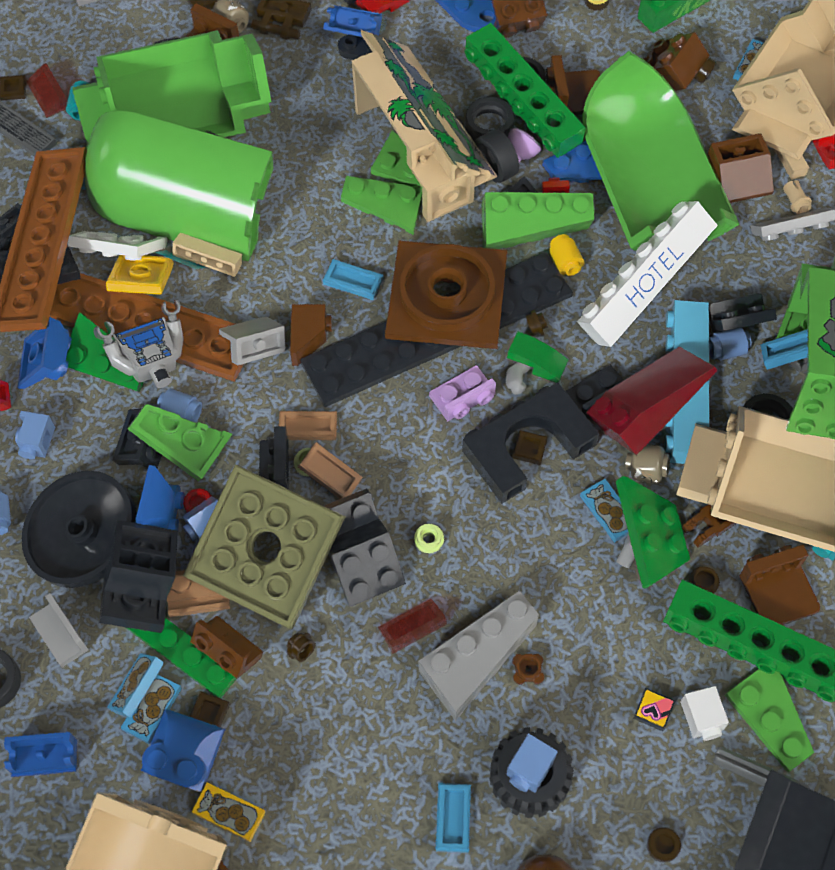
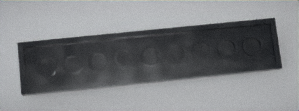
M546 251L505 270L500 329L526 318L525 316L531 314L533 309L537 313L572 297V290ZM460 289L445 296L456 295L460 291ZM386 321L300 359V362L323 406L327 407L461 346L385 339Z

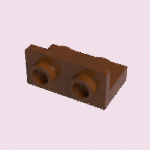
M197 3L190 9L194 28L186 37L217 30L222 40L239 36L236 22Z
M215 616L207 623L202 619L199 620L195 625L190 641L199 651L204 652L218 663L222 669L228 671L237 679L261 659L264 652L219 616Z

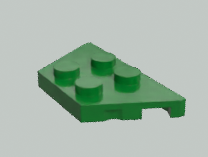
M622 476L615 482L642 588H648L691 559L676 505L632 479Z

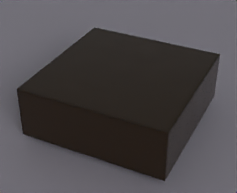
M26 76L0 77V101L26 99Z
M519 430L513 459L541 465L548 437Z
M200 691L189 717L221 727L230 702Z

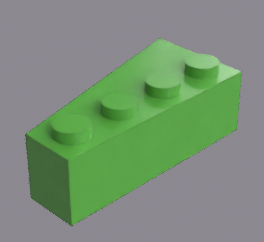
M485 192L482 200L483 248H509L518 244L535 242L552 236L556 237L562 234L589 229L594 220L593 193Z

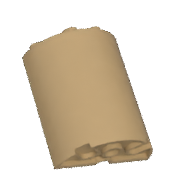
M100 792L96 794L65 870H217L227 842L220 835L208 833V828L174 812L134 799V802L131 803L120 795Z

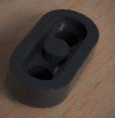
M345 35L338 41V52L340 56L346 59L355 60L362 55L372 52L364 38L360 36Z

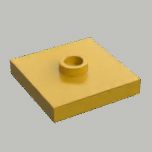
M119 255L106 281L107 291L162 295L173 269V260L168 257L143 255L141 260H127L125 255Z

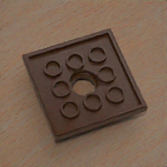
M399 240L385 339L498 349L507 250ZM440 281L446 283L456 282L461 286V289L456 295L441 296L435 292L434 285Z

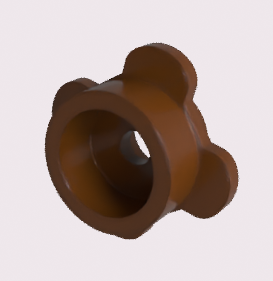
M537 653L517 654L513 657L512 663L515 665L516 671L513 676L515 683L522 685L525 682H533L535 684L543 682L544 674L541 672L543 658ZM530 667L531 671L527 672L525 668Z

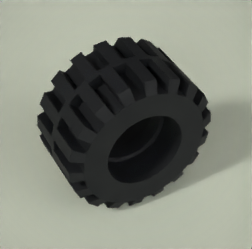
M530 727L523 728L522 733H517L516 730L511 732L509 738H503L499 742V747L495 748L490 766V785L493 786L495 798H500V804L505 809L508 806L512 809V813L517 816L519 812L524 813L525 818H532L534 814H539V817H542L551 810L553 812L556 810L559 804L563 803L574 775V767H571V754L565 752L567 746L563 741L560 743L555 741L557 736L551 732L549 736L544 735V729L537 728L536 732H530ZM528 733L558 751L549 769L550 780L548 784L537 789L536 793L529 789L527 792L521 791L510 783L511 778L507 776L508 767Z

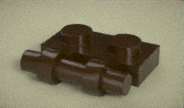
M261 0L256 11L257 17H261L262 20L253 19L251 28L259 30L261 34L268 35L271 33L280 35L281 39L289 40V38L299 40L301 31L293 27L299 26L304 28L312 10L311 3L301 0ZM273 20L282 22L283 25L273 24Z

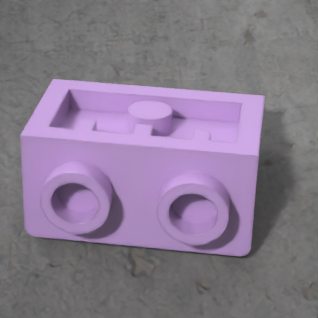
M476 365L431 390L429 397L448 422L453 418H463L469 413L470 408L477 404L482 406L489 403L495 395L496 382L493 379L487 380Z

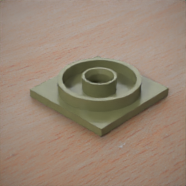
M235 464L183 576L288 629H293L346 516ZM264 532L276 534L281 542V550L278 556L269 562L260 560L254 552V542Z

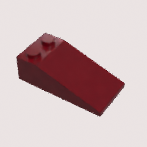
M679 346L606 391L587 411V414L606 435L637 456L718 370L715 366Z

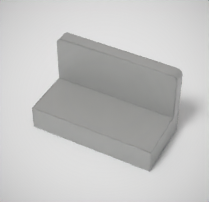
M261 317L219 329V335L230 341L231 360L236 365L285 352L284 325L268 317Z
M48 593L45 597L49 605L30 616L29 619L59 665L63 668L87 652L88 648L52 594Z

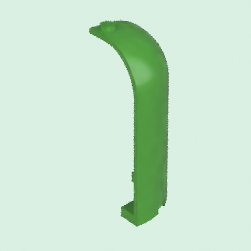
M628 51L606 69L594 83L585 102L582 124L585 126V139L629 246L632 250L636 251L639 246L648 242L655 234V228L672 215L671 211L677 204L698 201L717 224V227L707 237V240L711 241L738 226V219L681 99L654 67Z
M111 111L104 113L98 118L86 147L85 187L88 199L99 215L117 225L155 236L167 237L168 240L172 241L176 239L179 233H183L241 253L242 260L249 262L258 242L260 214L255 213L258 199L264 200L266 188L274 169L272 151L129 111Z

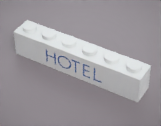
M698 201L680 202L671 211L672 215L655 228V234L650 240L639 246L635 257L619 269V275L600 291L601 295L596 301L585 307L582 312L583 315L577 323L598 345L611 347L717 227V224Z

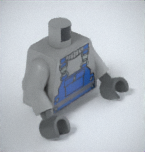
M176 299L174 300V312H169L166 309L165 301L161 306L162 312L168 316L167 321L162 317L113 334L114 326L112 323L106 321L104 325L107 328V335H103L98 326L94 328V335L96 338L104 341L103 348L114 368L128 376H133L137 382L153 379L157 388H164L172 382L169 372L176 369V360L181 357L184 341L181 322L176 316L180 311V303Z

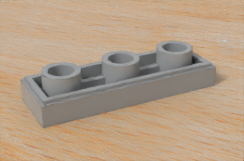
M821 208L750 225L751 232L755 236L762 237L763 241H769L779 238V233L787 232L788 235L803 233L804 228L812 226L813 229L825 228L829 226L830 221H835V209Z

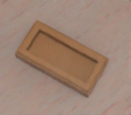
M280 411L279 426H286L289 440H336L337 411Z
M317 442L313 444L298 465L300 470L339 499L351 495L363 478Z

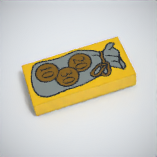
M207 782L192 810V814L251 842L265 814V810Z

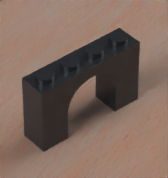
M558 382L551 387L545 386L541 388L534 397L527 401H519L506 414L494 416L481 429L471 430L462 441V452L501 504L524 491L527 485L526 475L512 459L505 445L507 439L515 431L525 427L545 429L556 437L573 460L597 445L599 432Z

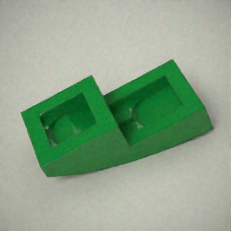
M517 331L507 354L508 359L533 367V375L555 383L560 382L568 363V359L554 348Z

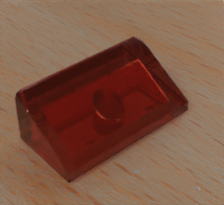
M45 63L26 82L47 118L66 110L67 99L49 66Z
M429 599L379 626L378 629L392 654L447 625V619L435 602Z

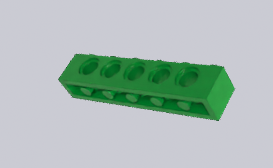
M492 23L466 37L465 56L468 61L474 63L479 68L483 78L489 80L494 85L498 95L509 102L513 112L523 118L529 130L538 135L548 151H552L559 158L583 143L585 126Z
M681 580L663 620L671 629L679 633L690 634L698 638L706 646L718 647L726 651L734 659L746 660L767 674H774L777 671L781 673L782 678L786 679L790 685L797 688H806L816 693L824 701L835 702V649L685 580ZM694 613L702 614L706 620L697 619ZM723 626L731 627L735 634L726 632ZM752 639L762 642L764 648L756 646ZM782 653L789 654L794 662L786 660ZM812 666L819 668L824 676L815 673Z

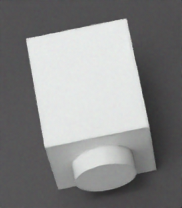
M716 686L687 693L682 698L681 705L693 738L702 736L703 740L707 741L722 735L721 731L726 728L729 722Z

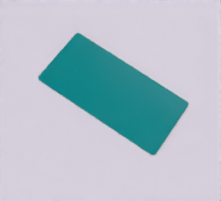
M166 250L156 252L194 269L205 268V266L174 256L173 253Z

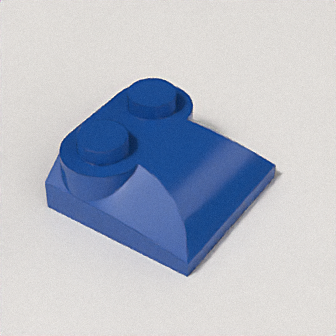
M49 317L46 329L34 330L24 339L18 389H25L45 377L57 380L60 376L63 377L68 369L66 356L72 338L69 336L68 329H65L59 320Z
M148 466L135 521L138 524L178 531L179 520L176 519L178 509H183L185 492H181L179 485L168 484L155 466Z
M165 709L152 742L143 753L141 771L177 785L202 792L226 729Z

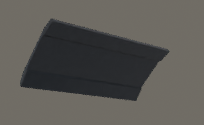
M770 770L733 870H835V800Z

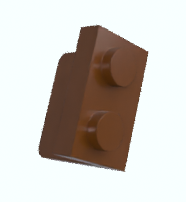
M491 0L496 16L494 26L504 38L512 37L520 30L526 29L527 32L537 31L541 28L547 17L543 0Z
M562 55L551 56L550 67H546V80L551 85L550 89L574 115L583 114L588 94L594 83L601 76L598 70L564 72Z
M786 545L777 549L774 552L775 554L766 557L764 554H758L746 561L747 563L739 577L757 614L784 625L819 612L820 604L801 567L809 556L804 545L794 548L792 545Z

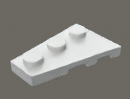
M83 231L70 235L68 246L79 248V251L82 253L99 251L102 252L103 256L107 257L125 255L127 260H141L143 255L166 248L167 237L157 236L156 239L143 241V235L121 236L117 239L116 233Z

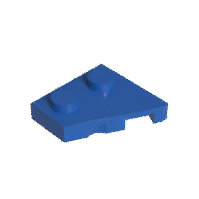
M584 141L559 158L553 155L543 160L542 166L551 178L559 177L560 181L569 180V183H589V180H602L587 141Z

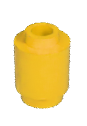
M567 234L558 235L553 238L549 244V252L558 271L562 275L566 274L568 276L579 273L584 265V259L574 239L570 238Z

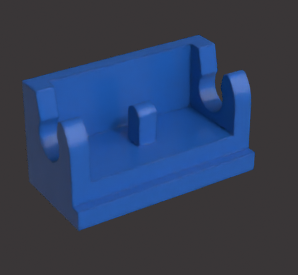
M337 5L334 8L329 7L327 9V12L330 13V20L324 22L323 30L362 37L361 30L379 36L382 14Z
M70 732L4 737V747L9 752V761H4L6 770L11 773V777L76 772L77 739Z

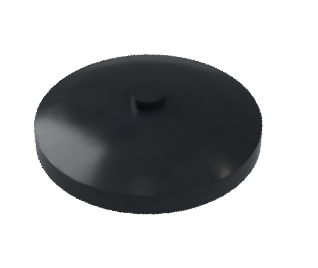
M78 471L65 475L51 483L33 502L22 529V550L30 568L47 582L64 588L83 587L104 578L112 552L116 521L122 520L136 523L137 512L130 493L116 479L99 471Z

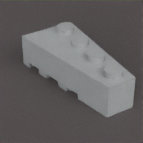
M521 591L512 595L418 661L420 674L455 721L537 626L539 614Z

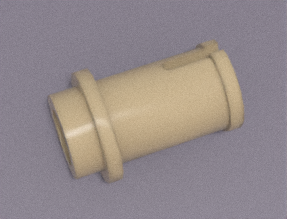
M795 180L794 183L790 181L784 185L783 190L791 202L790 208L792 212H796V214L808 212L811 209L812 200L805 195L799 181Z

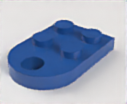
M435 0L466 30L475 32L489 23L493 25L495 23L496 16L491 0ZM488 15L493 19L491 21H483L480 18Z

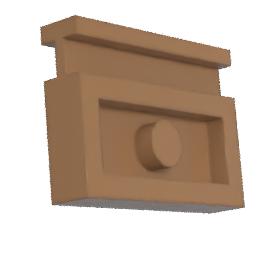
M185 570L175 572V579L167 598L169 617L231 609L228 598L184 577Z

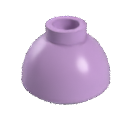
M512 128L509 132L508 138L515 148L519 163L521 160L533 158L541 151L540 144L524 131Z

